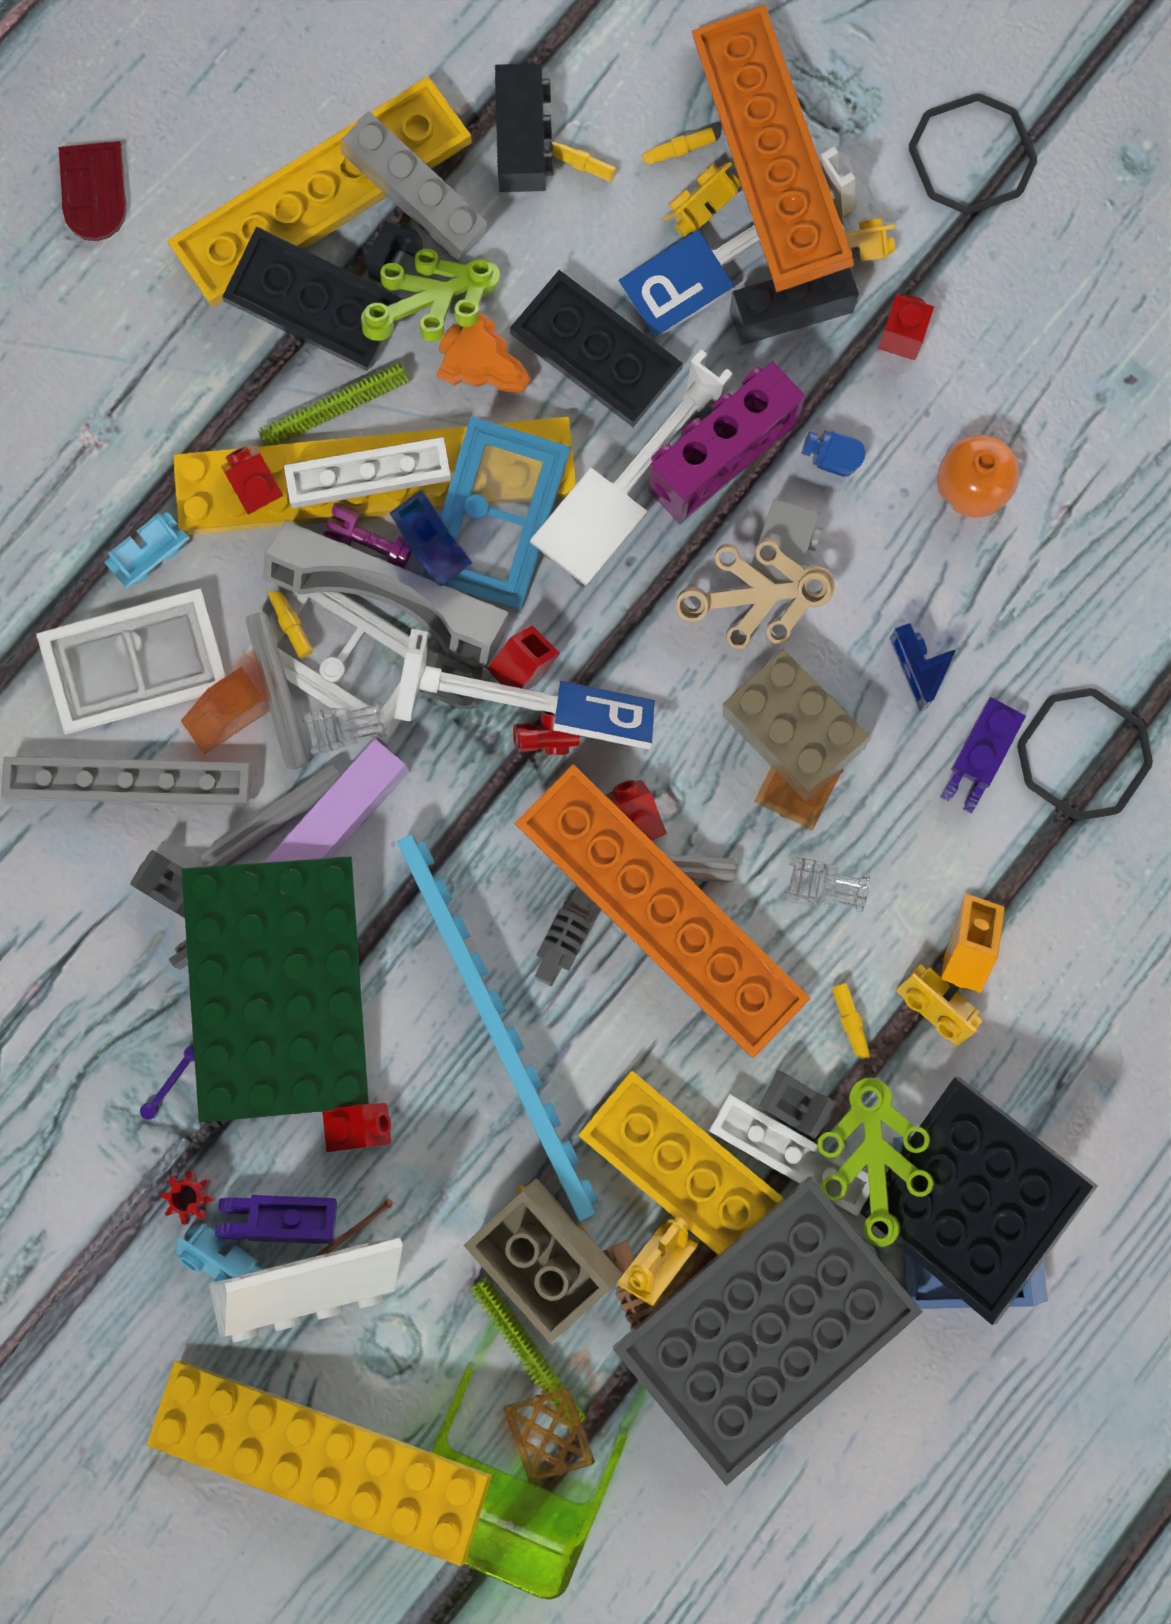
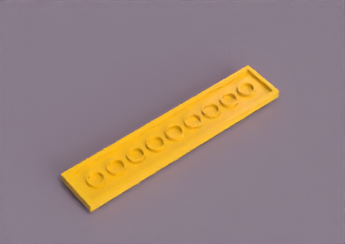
M569 417L497 423L571 447L555 500L565 499L576 486ZM467 426L248 447L249 451L253 448L258 449L283 494L281 498L249 515L221 468L222 465L227 463L226 456L237 449L173 455L178 531L182 529L187 535L278 527L283 526L285 521L296 525L328 522L329 517H336L331 513L334 503H341L361 512L360 519L442 511L451 481L292 508L284 465L444 437L452 480ZM485 445L471 495L478 494L483 496L489 506L531 502L543 462Z

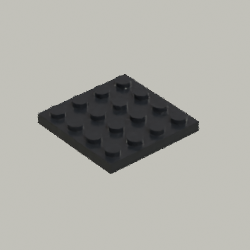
M954 1077L919 1126L930 1135L929 1147L921 1153L910 1152L904 1147L900 1153L918 1170H924L933 1177V1190L930 1194L923 1197L914 1196L909 1192L907 1182L889 1168L886 1172L889 1213L897 1218L900 1225V1233L894 1243L988 1323L994 1325L1002 1318L1097 1189L1098 1185L961 1077ZM918 1131L909 1140V1143L914 1148L922 1147L925 1142L923 1134ZM923 1175L914 1177L913 1187L919 1192H924L928 1188V1180ZM870 1196L860 1211V1214L866 1219L871 1215ZM877 1221L874 1226L887 1236L889 1231L887 1224L883 1221Z

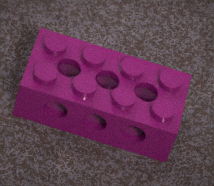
M774 361L769 363L764 369H761L759 366L754 368L743 379L741 383L743 386L733 395L730 392L722 395L711 408L712 413L702 421L700 418L694 419L684 428L681 433L682 438L672 447L669 444H665L652 456L648 491L679 525L798 425L806 396Z

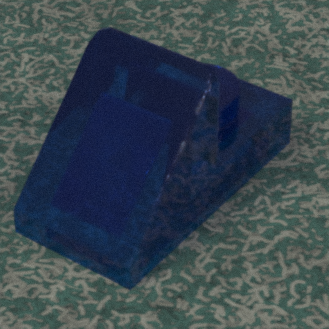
M911 623L895 628L889 639L919 711H923L934 701L956 650L954 649L926 660L924 655H927L925 641L921 633H914Z

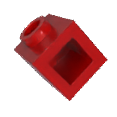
M896 294L878 349L916 360L935 306L926 304L923 299L917 296H900Z
M531 625L510 637L487 669L490 670V673L498 680L499 684L529 690L537 685L560 655V652Z

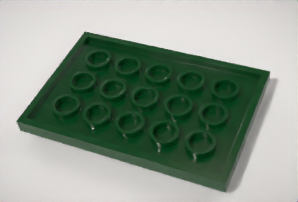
M352 856L181 868L199 1123L333 1111L335 1108L369 1104Z

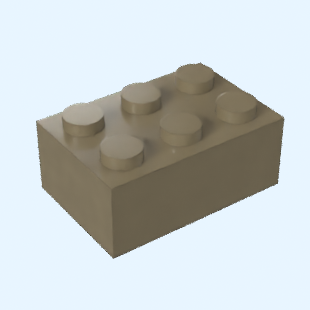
M784 649L723 703V717L806 802L866 748L869 735Z
M537 1178L463 1245L550 1344L611 1290L623 1275Z

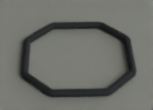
M979 93L927 110L922 115L909 143V152L928 197L964 214H972L1018 198L1023 194L1037 164V155L1018 111L1014 107ZM979 101L1011 115L1030 161L1016 190L971 206H966L934 191L916 146L930 117Z
M1092 688L1053 694L1048 697L1019 739L1017 745L1026 786L1075 820H1086L1120 813L1152 768L1153 763L1146 727L1143 721L1098 690ZM1092 696L1137 726L1145 763L1116 806L1078 813L1033 782L1025 745L1055 702Z

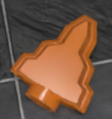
M480 311L479 320L475 325L462 328L454 323L444 334L439 345V352L444 354L445 357L436 375L437 378L454 386L461 382L475 388L490 384L501 391L524 393L531 383V378L521 362L507 353L506 340L495 332V322Z

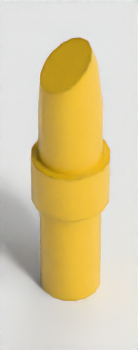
M710 127L687 136L681 135L670 139V142L656 146L643 153L642 159L647 164H654L673 157L679 158L687 155L692 150L715 143L716 139L713 129Z
M550 141L549 151H552V156L570 164L572 168L583 173L588 172L610 183L614 180L617 172L616 167L593 158L591 154L583 150H576L567 145Z
M268 590L271 604L278 616V623L290 639L298 657L305 658L311 655L313 649L301 627L302 623L297 613L292 610L282 592Z
M844 983L832 987L831 989L841 1015L839 1019L843 1031L847 1033L854 1055L864 1060H870L868 1044L862 1028L864 1025L860 1013L856 1011L848 984Z

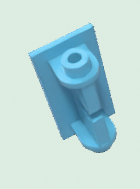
M167 511L161 516L157 513L137 530V533L145 541L141 546H138L129 536L108 553L110 557L104 563L126 589L133 584L141 583L147 579L156 565L164 559L172 558L178 554L183 544L190 539L182 529L178 531L177 522Z
M195 1222L191 1224L184 1237L189 1239L188 1242L181 1237L177 1240L176 1253L180 1255L178 1257L179 1261L195 1273H199L201 1270L215 1279L213 1283L264 1270L258 1266L259 1260L235 1244L226 1257L219 1254L227 1243V1239L216 1237L215 1231L204 1223L201 1226Z

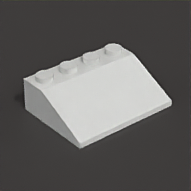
M401 1238L373 1241L210 1283L209 1288L219 1335L224 1337L231 1335L232 1342L234 1343L259 1336L257 1328L274 1324L275 1331L301 1325L300 1316L316 1312L317 1319L319 1320L342 1314L341 1305L358 1301L359 1308L383 1303V1294L395 1291L403 1248Z

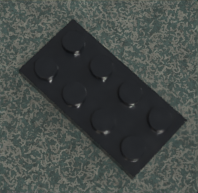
M257 226L222 296L224 302L367 372L382 340H371L363 334L362 313L372 303H382L390 306L401 301V297Z
M561 270L556 272L510 327V334L632 427L638 423L682 370L683 366L680 360Z

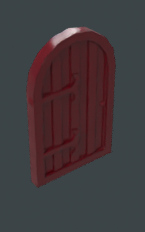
M121 142L58 147L62 210L67 226L76 236L84 240L101 241L110 238L120 230L126 216L127 201L125 197Z

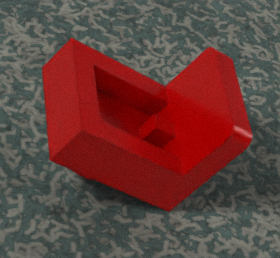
M247 446L226 456L227 463L222 465L221 468L248 515L283 496L257 448L249 451Z
M642 780L621 782L613 788L612 792L605 795L651 841L667 834L651 791Z
M386 1103L356 1105L322 1112L326 1153L391 1144V1120Z

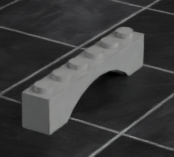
M285 521L264 556V580L297 594L344 592L363 595L388 603L409 614L425 626L438 640L447 656L473 667H483L486 669L503 639L509 612L289 521Z

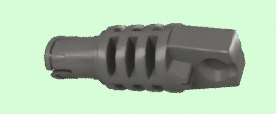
M578 887L568 906H563L562 909L558 910L536 954L542 958L535 977L538 981L551 987L562 968L570 970L592 926V920L589 917L595 904Z

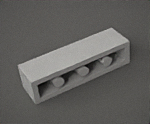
M367 111L342 139L341 154L458 263L484 235L488 222L371 112Z

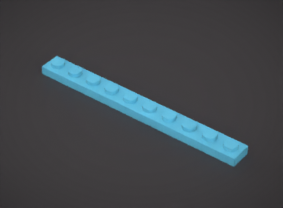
M412 834L398 840L397 843L579 1221L594 1215L595 1211L592 1205L599 1202L588 1178L580 1182L573 1168L580 1161L570 1141L561 1143L555 1128L562 1124L552 1103L549 1102L543 1105L536 1091L543 1087L533 1064L525 1067L518 1054L519 1051L525 1048L515 1027L506 1029L500 1017V1014L507 1010L497 990L494 989L488 992L482 977L489 973L478 951L470 954L464 942V939L470 937V934L461 915L452 917L446 905V902L453 899L443 878L434 880L428 866L435 863L425 841L417 844Z

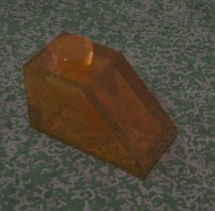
M241 666L209 687L182 718L181 722L205 755L268 713L270 708Z

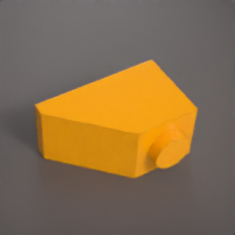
M965 893L945 952L941 975L942 980L950 982L957 987L981 993L999 957L1004 906Z

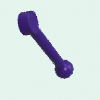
M193 1045L185 1048L183 1052L184 1058L153 1100L141 1106L140 1115L142 1118L151 1120L157 1116L158 1105L189 1063L194 1062Z

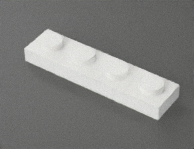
M444 437L284 465L292 508L451 481Z
M728 1094L708 1130L799 1184L807 1177H810L820 1189L822 1181L827 1176L835 1175L846 1162L840 1157L828 1158L823 1156L816 1143ZM861 1171L848 1186L847 1195L841 1200L831 1202L852 1215L858 1216L869 1196L868 1173ZM835 1179L831 1180L827 1186L828 1192L832 1196H838L842 1191L841 1183Z

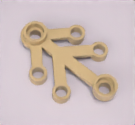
M765 538L757 544V560L764 565L776 567L791 580L789 582H773L742 559L736 546L723 544L716 551V565L724 571H731L751 587L705 593L698 587H688L678 595L676 611L683 620L697 622L703 619L707 611L711 609L753 604L742 620L732 624L727 630L726 640L728 645L733 649L739 650L748 646L751 634L778 600L794 598L782 617L773 618L767 625L768 639L772 643L783 644L788 641L791 636V629L809 607H820L831 600L835 591V583L830 572L822 567L811 566L805 569L781 552L779 543L772 538ZM771 545L775 548L776 554L771 558H765L760 553L762 547ZM724 551H730L735 555V560L730 564L723 563L720 559V554ZM810 580L820 581L822 588L817 592L809 591L806 585ZM690 596H695L700 600L701 604L699 607L692 609L686 605L685 600ZM775 625H783L787 631L783 636L777 637L772 634L771 629ZM736 630H742L746 634V639L742 642H736L731 638V634Z

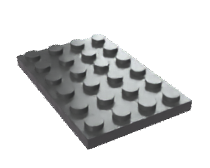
M807 1177L612 1348L727 1486L923 1311L810 1177Z

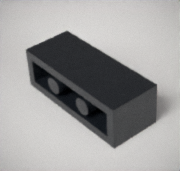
M542 63L495 65L499 192L546 191L545 176H553L552 151H545L544 140L552 139L551 115H544L543 104L551 103L550 79H542Z
M849 267L776 292L772 279L732 291L729 311L742 346L851 314L854 311L859 292Z

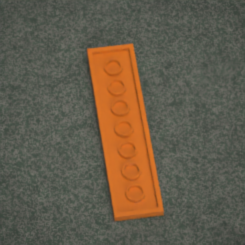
M761 5L692 30L694 43L776 292L854 266L852 253L766 5Z
M574 764L514 823L751 1058L754 1059L811 999Z

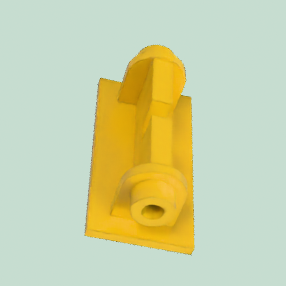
M729 161L718 168L713 163L696 177L699 185L690 193L687 189H684L668 203L672 210L662 218L663 221L675 218L678 222L675 225V229L684 238L700 229L713 217L704 205L707 201L715 212H718L738 194V188L741 186L739 179L733 174L728 176L725 172L732 163Z
M882 218L859 222L860 230L845 232L844 230L851 253V248L858 247L859 262L879 258L885 259L888 258V254L895 253L894 238H887L886 233L887 229L895 228V224L883 226Z
M919 964L909 975L910 977L895 990L904 998L906 1004L911 1009L921 1013L935 1026L937 1032L943 1038L950 1040L957 1047L975 1034L976 1028L983 1021L978 1016L980 1011L975 1009L958 992L949 1001L943 997L950 988V985L942 980L930 966L925 968Z
M676 1217L674 1220H668L666 1224L662 1223L618 1280L617 1285L654 1306L698 1247V1243L688 1238V1223L679 1217Z

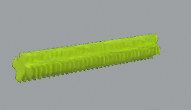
M398 362L399 365L395 363L394 367L390 365V369L385 368V371L380 370L381 374L379 372H376V375L371 374L372 378L367 376L368 380L363 378V382L359 380V385L355 382L354 386L349 385L350 389L345 387V390L340 389L341 393L336 391L337 395L331 393L332 397L327 395L328 400L323 397V401L318 400L319 404L314 401V406L310 403V408L308 406H305V410L300 408L301 413L296 410V414L291 412L292 417L287 414V418L282 417L283 421L279 418V423L274 420V425L272 423H269L270 427L264 425L265 430L260 427L261 433L258 429L257 431L264 445H276V442L281 444V440L285 442V437L289 441V435L294 438V433L296 436H299L298 431L303 434V429L308 432L307 426L312 430V425L315 428L317 427L316 422L319 426L321 425L320 420L325 423V418L328 422L330 421L329 416L334 419V414L339 417L338 411L343 415V409L348 413L347 407L352 411L351 405L356 409V403L359 407L361 406L360 401L365 404L366 399L369 403V397L374 400V394L379 398L378 392L383 396V390L388 394L387 388L392 392L391 386L396 390V384L399 388L401 387L400 382L405 385L406 380L409 384L410 382L401 362Z
M487 1275L470 1288L469 1291L474 1290L472 1296L477 1295L475 1300L480 1299L478 1304L483 1303L481 1309L487 1308L484 1313L490 1312L487 1317H493L490 1320L491 1322L496 1321L493 1326L499 1325L496 1330H502L500 1335L505 1334L503 1340L508 1339L506 1344L511 1343L509 1348H514L512 1353L518 1352L515 1357L520 1356L521 1358L518 1361H524L521 1366L527 1365L525 1371L530 1370L528 1375L533 1374L531 1380L537 1379L534 1384L539 1383L537 1388H543L540 1393L546 1392L543 1397L549 1396L547 1402L552 1401L550 1407L555 1405L553 1411L558 1410L556 1415H562L559 1420L565 1419L562 1424L568 1423L566 1429L571 1428L570 1431H572L586 1418L585 1413L579 1408V1404H576L572 1395H569V1390H566V1386H563L560 1377L556 1375L557 1373L553 1371V1368H550V1363L547 1364V1359H544V1355H541L538 1346H535L532 1338L528 1337L529 1333H525L526 1329L522 1328V1324H519V1319L516 1320V1315H513V1311H509L510 1306H507V1302H503V1297L500 1298L501 1294L497 1293L498 1289H494V1284L490 1285L491 1280H488Z

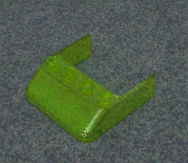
M469 1361L431 1453L492 1475L469 1554L464 1565L545 1600L555 1599L566 1591L628 1438L627 1428L619 1425L591 1497L583 1503L573 1502L460 1453L449 1445L448 1435L477 1366L476 1363Z

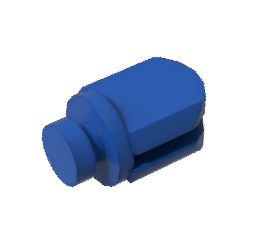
M824 430L820 439L817 438V433L809 431L801 454L810 456L813 453V465L841 477H849L865 460V449L861 441L833 430L831 432Z

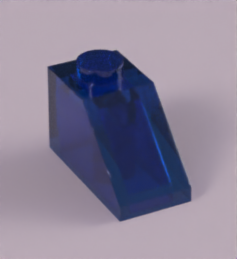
M422 489L389 513L416 558L439 586L456 577L462 570L473 563Z

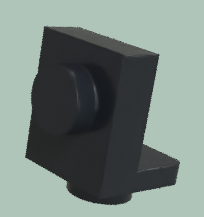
M385 220L377 238H371L364 250L363 260L365 261L369 278L381 283V268L385 264L394 263L399 251L415 257L416 253L423 249L422 239L418 232L409 225L403 223L395 225Z

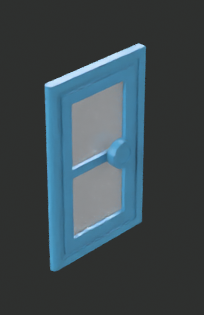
M470 416L423 577L446 587L522 610L540 551L530 543V539L551 515L571 447Z

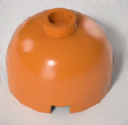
M984 434L967 436L951 446L940 462L937 473L939 493L943 500L946 498L948 503L954 506L953 510L961 515L973 518L991 516L1004 507L1016 492L1020 474L1018 460L1011 448L996 437Z

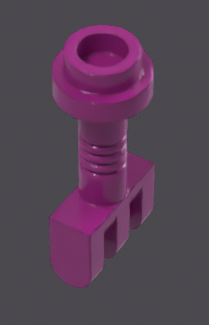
M341 503L333 504L331 513L336 517H329L326 527L334 532L325 531L323 536L345 543L348 546L351 545L352 541L387 556V562L401 568L406 566L413 550V546L407 544L406 538L399 536L393 542L375 533L372 534V532L357 526L362 514L361 512Z

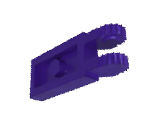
M989 697L950 769L953 772L940 797L949 802L956 794L962 777H965L975 782L972 791L964 801L963 810L972 813L985 788L987 789L991 785L1026 715Z
M251 1195V1198L225 1197L219 1199V1211L227 1214L249 1213L248 1224H218L215 1229L216 1237L229 1240L248 1239L249 1241L334 1244L337 1200L334 1198Z

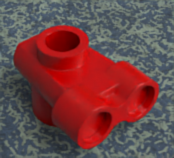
M542 711L540 713L541 725H532V723L513 725L514 745L518 746L519 752L538 751V749L545 748V754L566 755L569 754V747L579 746L580 735L553 730L555 714L552 712Z

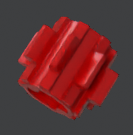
M187 1171L183 1180L176 1176L169 1177L171 1190L160 1194V1197L168 1200L169 1203L165 1215L170 1216L178 1213V1218H180L182 1225L189 1224L193 1215L200 1219H205L207 1213L204 1206L206 1203L216 1201V1198L208 1195L206 1190L211 1180L205 1179L197 1182L195 1171ZM190 1186L196 1192L197 1199L196 1203L188 1204L187 1208H185L181 1204L180 1194L181 1192L188 1191Z

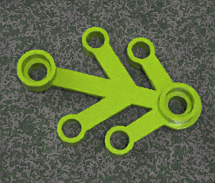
M422 249L416 253V271L423 276L438 274L454 279L443 282L404 274L403 267L397 263L385 264L380 270L381 284L384 288L388 290L402 289L417 292L418 294L390 306L382 303L368 305L361 316L362 332L371 340H385L393 334L394 321L432 306L430 313L423 316L420 320V335L426 341H438L444 336V321L453 296L467 291L465 299L458 301L455 305V321L463 327L473 326L479 320V305L482 297L492 294L500 283V270L493 262L482 259L473 260L466 265L439 260L437 252L432 249Z
M865 1078L858 1081L851 1089L849 1096L850 1111L832 1132H826L820 1136L818 1149L823 1156L828 1158L840 1156L845 1149L844 1141L863 1121L865 1140L835 1175L827 1176L822 1181L821 1191L830 1201L843 1199L848 1193V1186L867 1165L871 1215L864 1223V1234L871 1244L885 1247L894 1243L900 1233V1225L897 1218L889 1213L885 1164L907 1182L909 1192L917 1197L930 1194L934 1188V1180L928 1172L918 1170L883 1139L882 1121L903 1137L904 1146L913 1153H921L929 1147L930 1135L925 1129L915 1127L892 1107V1093L883 1081L875 1078ZM868 1091H873L878 1096V1102L872 1108L865 1106L863 1103V1096ZM915 1131L922 1133L925 1139L923 1146L920 1148H914L909 1143V1136ZM830 1136L835 1137L839 1143V1147L834 1153H829L824 1147L825 1140ZM917 1175H923L928 1180V1188L924 1192H919L913 1187L912 1182ZM833 1179L839 1181L842 1185V1191L838 1196H832L827 1189L828 1183ZM877 1221H883L888 1226L889 1231L884 1238L877 1237L873 1232V1226Z

